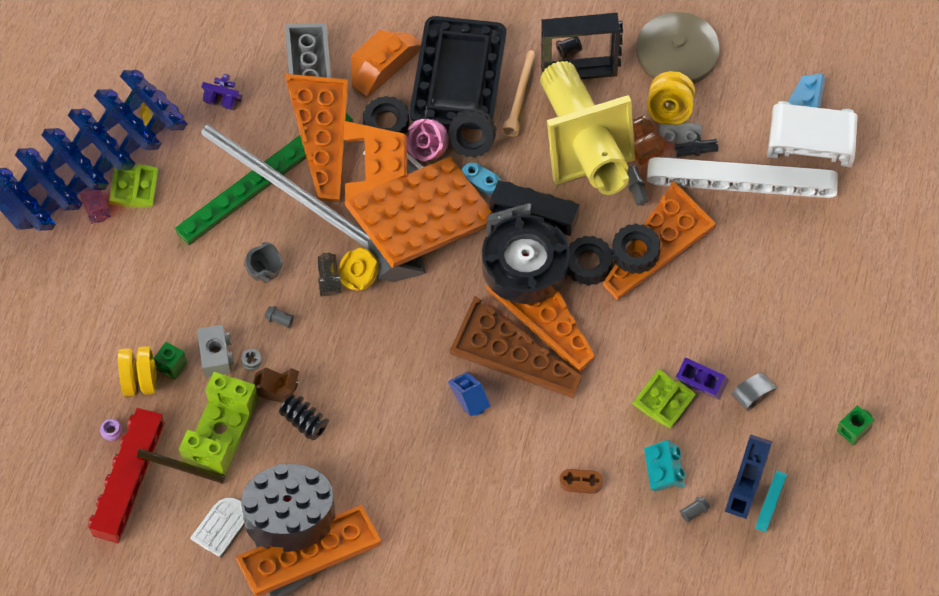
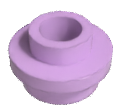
M115 419L105 420L100 427L101 436L108 441L118 439L123 432L121 423ZM109 429H115L113 433H108Z

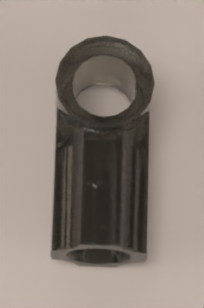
M322 253V255L318 256L320 297L342 294L336 254Z

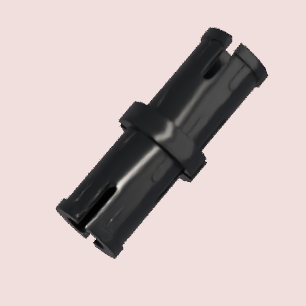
M717 138L703 141L694 139L693 142L675 143V156H700L701 153L718 152Z

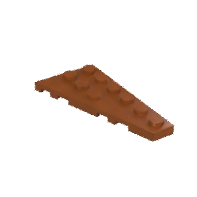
M474 296L450 349L451 355L573 399L582 380L580 374L564 362L558 361L549 354L550 352L547 349L541 348L531 337L508 320H504L496 314L494 309L488 308L478 297Z

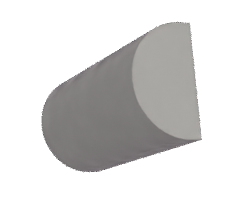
M326 23L285 24L289 74L331 78Z

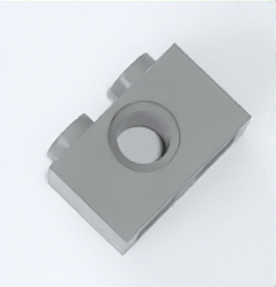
M223 325L197 329L201 363L205 378L211 377L213 372L220 374L231 373L230 365H234L232 351L228 352L227 348L228 345H231L229 332L225 333ZM214 349H221L217 353H212Z

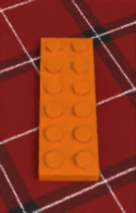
M362 504L335 515L330 525L331 530L321 541L306 549L284 552L283 547L270 546L267 549L259 546L236 556V561L254 596L264 595L380 546L382 541Z

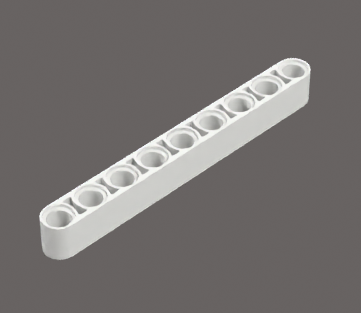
M654 157L648 161L647 182L652 185L670 186L674 180L679 187L821 198L835 197L838 190V173L833 170Z

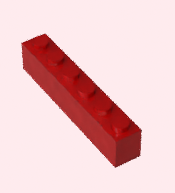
M136 408L134 415L131 414L128 421V431L126 434H123L120 441L121 449L119 454H115L113 458L112 472L105 478L104 492L98 496L96 502L97 510L95 515H91L88 522V527L93 537L119 544L150 461L138 458L136 455L139 448L154 453L165 425L162 414L141 408Z

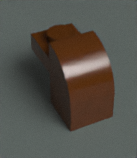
M266 367L258 371L253 381L258 396L267 400L284 402L289 396L293 395V392L298 387L299 380L297 378L299 371L291 368L280 374Z

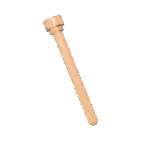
M532 50L528 51L510 118L503 124L502 132L510 137H515L519 133L518 117L535 57V52Z

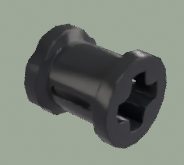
M578 36L570 37L563 41H556V48L562 58H566L567 54L574 51H582V44Z

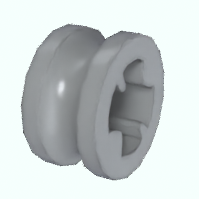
M255 349L245 350L241 356L243 367L250 371L258 369L261 365L260 353ZM255 356L256 362L253 363L251 361L252 364L248 363L247 357Z

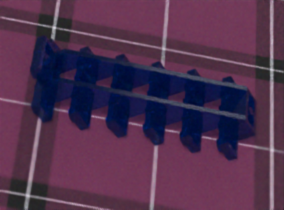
M136 69L123 70L120 77L132 89L125 102L112 89H97L94 97L106 109L99 122L94 119L92 113L87 109H71L67 116L80 129L72 142L60 128L44 129L41 136L53 148L46 162L36 149L18 148L15 156L27 168L20 181L14 177L11 170L0 168V211L17 230L33 228L37 231L53 230L56 223L50 216L60 207L64 211L79 210L83 203L77 197V194L87 187L91 191L106 190L110 183L104 178V174L113 167L117 170H132L136 163L130 158V154L139 147L143 150H158L162 143L156 138V135L165 126L170 131L184 130L188 123L183 119L184 116L179 111V108L166 98V94L150 84L144 78L142 72ZM143 102L154 113L147 126L143 124L144 122L141 118L133 113ZM118 123L128 133L120 146L117 140L107 133ZM91 143L102 153L94 166L91 164V160L81 153ZM65 163L75 172L68 186L54 172ZM38 183L49 193L41 206L38 204L37 199L28 192Z

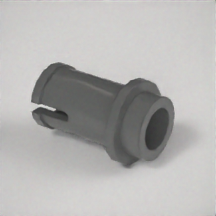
M269 306L265 313V318L268 319V322L273 321L289 328L293 322L294 315L280 311L276 306Z
M703 496L695 498V502L679 511L686 523L701 513L706 514L710 505Z

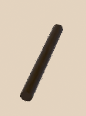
M140 448L136 455L138 458L223 484L226 476Z

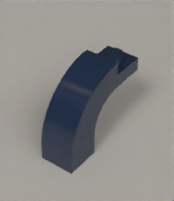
M750 434L725 512L747 519L764 472L772 441Z

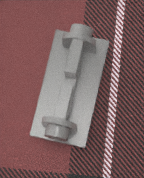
M697 122L682 123V125L659 124L658 143L693 142L694 139L701 141L702 125L697 124Z

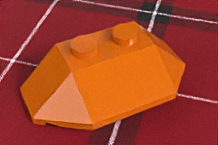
M379 30L351 55L352 87L365 98H368L420 52L421 42L410 33Z

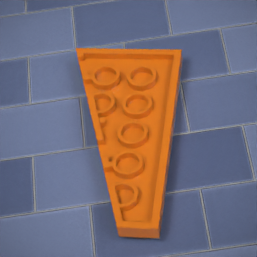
M285 74L286 84L317 199L339 202L348 80Z
M674 180L666 194L660 199L655 210L651 212L643 224L648 228H652L657 233L658 239H660V255L656 265L647 272L632 274L628 271H623L616 263L603 282V286L617 301L716 228V223ZM633 240L631 245L627 247L626 252L631 257L639 258L645 255L647 246L641 240Z

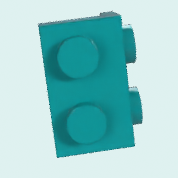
M665 440L644 448L652 491L656 492L674 485L679 488L685 487V472L680 461L682 453L677 445L669 440Z

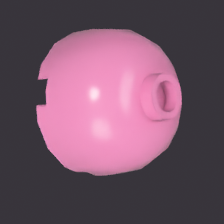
M420 119L409 127L407 150L412 157L421 161H432L440 158L445 153L449 137L441 123L430 119Z

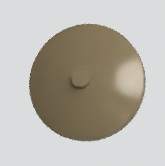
M670 12L653 18L642 28L638 36L636 52L640 66L653 79L661 73L674 71L686 75L694 84L706 78L713 71L718 61L720 46L715 31L706 21L693 14Z

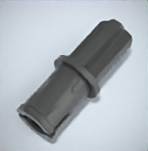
M629 166L627 173L629 177L628 189L632 192L636 205L644 206L648 202L644 189L645 183L641 180L638 167Z

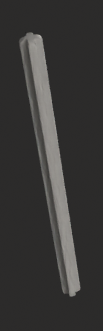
M204 126L201 131L204 137L369 249L367 241L370 240V237L364 230L212 126Z

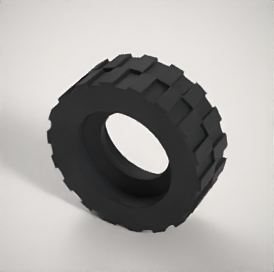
M388 96L377 97V99L370 101L366 105L365 111H363V124L405 134L408 132V126L410 125L409 112L406 105L400 99ZM382 112H391L396 116L397 120L394 126L381 128L376 123L377 116Z
M467 108L457 113L448 131L449 143H451L452 148L458 154L465 155V157L475 158L479 155H484L485 152L490 150L496 137V126H494L493 119L490 118L488 113H484L483 110H477L476 108ZM473 123L481 128L482 138L479 141L468 142L464 139L462 128L466 124Z
M629 224L619 229V232L615 234L612 244L614 262L616 261L617 266L621 267L623 271H628L632 274L649 271L659 260L661 246L657 233L652 228H648L643 224ZM631 240H641L646 244L647 252L639 258L631 257L625 249L627 243Z
M583 236L570 243L568 275L572 277V280L577 281L581 285L586 284V286L603 282L609 275L610 270H612L613 255L609 244L595 236ZM588 251L594 252L600 259L599 265L590 270L582 268L578 263L579 256Z

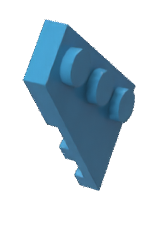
M823 74L802 76L788 102L791 105L820 108L825 81Z

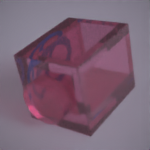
M100 186L79 193L91 224L103 222L111 217Z

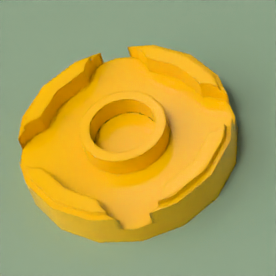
M361 247L347 252L341 259L338 267L341 283L346 288L354 291H362L370 287L376 280L379 272L377 257L371 251Z

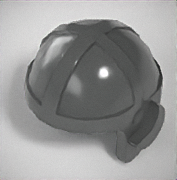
M263 242L262 246L249 250L244 259V266L248 274L254 280L264 281V283L276 278L283 265L278 250L273 244Z

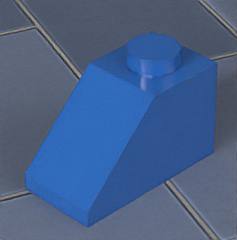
M468 372L448 381L463 410L470 416L480 415L485 412V409L491 407L482 384Z

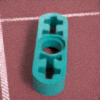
M776 470L755 527L756 530L764 533L767 532L787 477L786 473Z

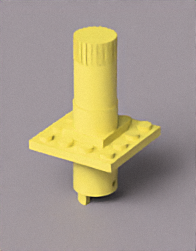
M558 61L549 65L542 72L540 82L558 116L547 120L552 175L555 185L587 176L591 185L598 188L602 194L612 195L620 192L629 182L627 163L635 161L632 102L629 95L595 105L573 64L568 63V61Z

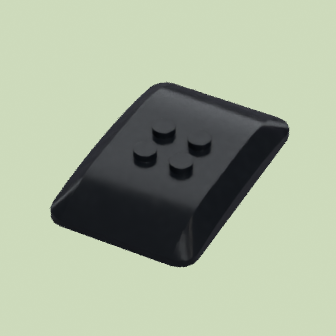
M432 16L426 20L409 110L412 121L430 119L438 121L443 126H450L454 116L456 117L457 113L467 108L483 110L484 113L490 115L491 119L494 118L507 35L506 27L502 23ZM473 123L466 124L463 127L481 130L478 125Z

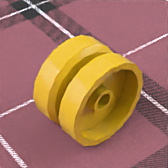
M674 71L664 72L656 76L650 84L647 99V110L654 121L660 124L680 125L688 120L692 114L695 97L693 82L686 75Z
M151 346L139 347L136 358L131 348L118 350L119 378L124 398L137 395L138 383L144 395L156 394L157 373Z

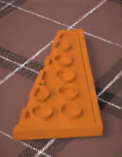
M488 284L486 285L488 292L578 373L595 360L592 349L578 329L576 321L569 313L559 291L541 302L519 304L501 298L491 290Z

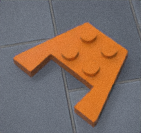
M347 121L344 122V140L346 142L365 140L366 175L365 181L345 183V202L350 197L397 178L407 177V136L405 134Z

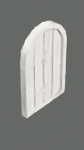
M235 498L219 500L211 508L190 539L221 558L244 526L241 501Z

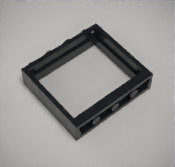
M618 12L541 19V71L544 72L549 65L558 62L552 61V39L610 34L609 56L560 60L559 62L568 61V63L573 64L581 79L617 76L618 67H621L620 56H622L621 45H623V21H619Z

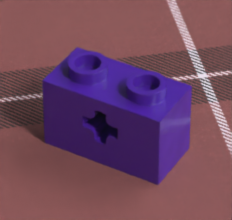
M686 357L676 375L677 380L718 400H720L729 381L725 375Z

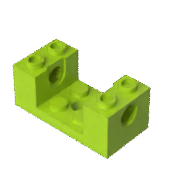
M213 372L205 390L208 404L195 432L187 429L179 447L182 461L226 475L259 398L254 384ZM224 425L227 427V430L222 434H218L215 432L217 426Z

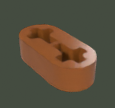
M566 469L560 475V486L567 492L594 494L602 489L603 478L597 471ZM569 476H571L574 480L570 485L567 484V479ZM591 478H594L595 482H597L595 486H590Z

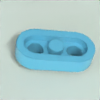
M468 163L462 168L463 174L475 189L486 195L493 194L496 184L500 180L498 175L477 163Z

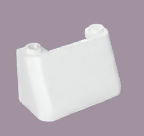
M780 101L772 109L767 157L777 159L778 154L785 152L787 157H789V154L832 158L831 162H836V159H839L841 166L852 167L856 152L858 115L851 109H842L840 111L791 105L789 102Z

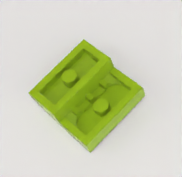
M115 164L108 204L124 207H152L158 168L137 164L136 168Z
M658 369L631 404L655 421L671 428L696 394L679 380L675 382Z

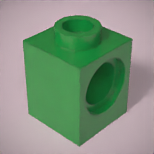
M168 342L163 344L153 358L156 369L176 380L187 364L184 351Z
M857 405L839 422L837 432L854 446L872 428L874 419L868 410L862 409ZM852 422H859L862 426H855Z

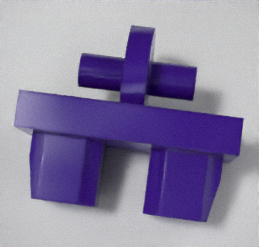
M223 74L222 78L215 77L214 83L220 86L206 82L202 83L201 88L204 90L203 102L215 105L217 96H222L221 106L233 110L237 101L242 100L243 95L239 94V91L228 88L235 87V82L230 81L229 74Z

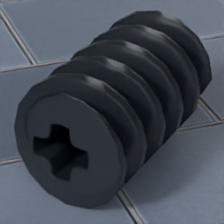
M295 395L289 396L281 405L279 414L285 417L288 422H292V426L298 428L300 433H304L306 438L312 441L317 439L325 431L329 419L325 418L320 421L323 417L322 413L314 416L316 408L312 407L308 410L310 403L305 402L302 404L304 397L299 396L295 399Z

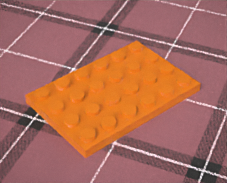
M451 157L407 174V177L394 179L350 197L345 202L346 207L392 268L486 228L487 216L494 213Z

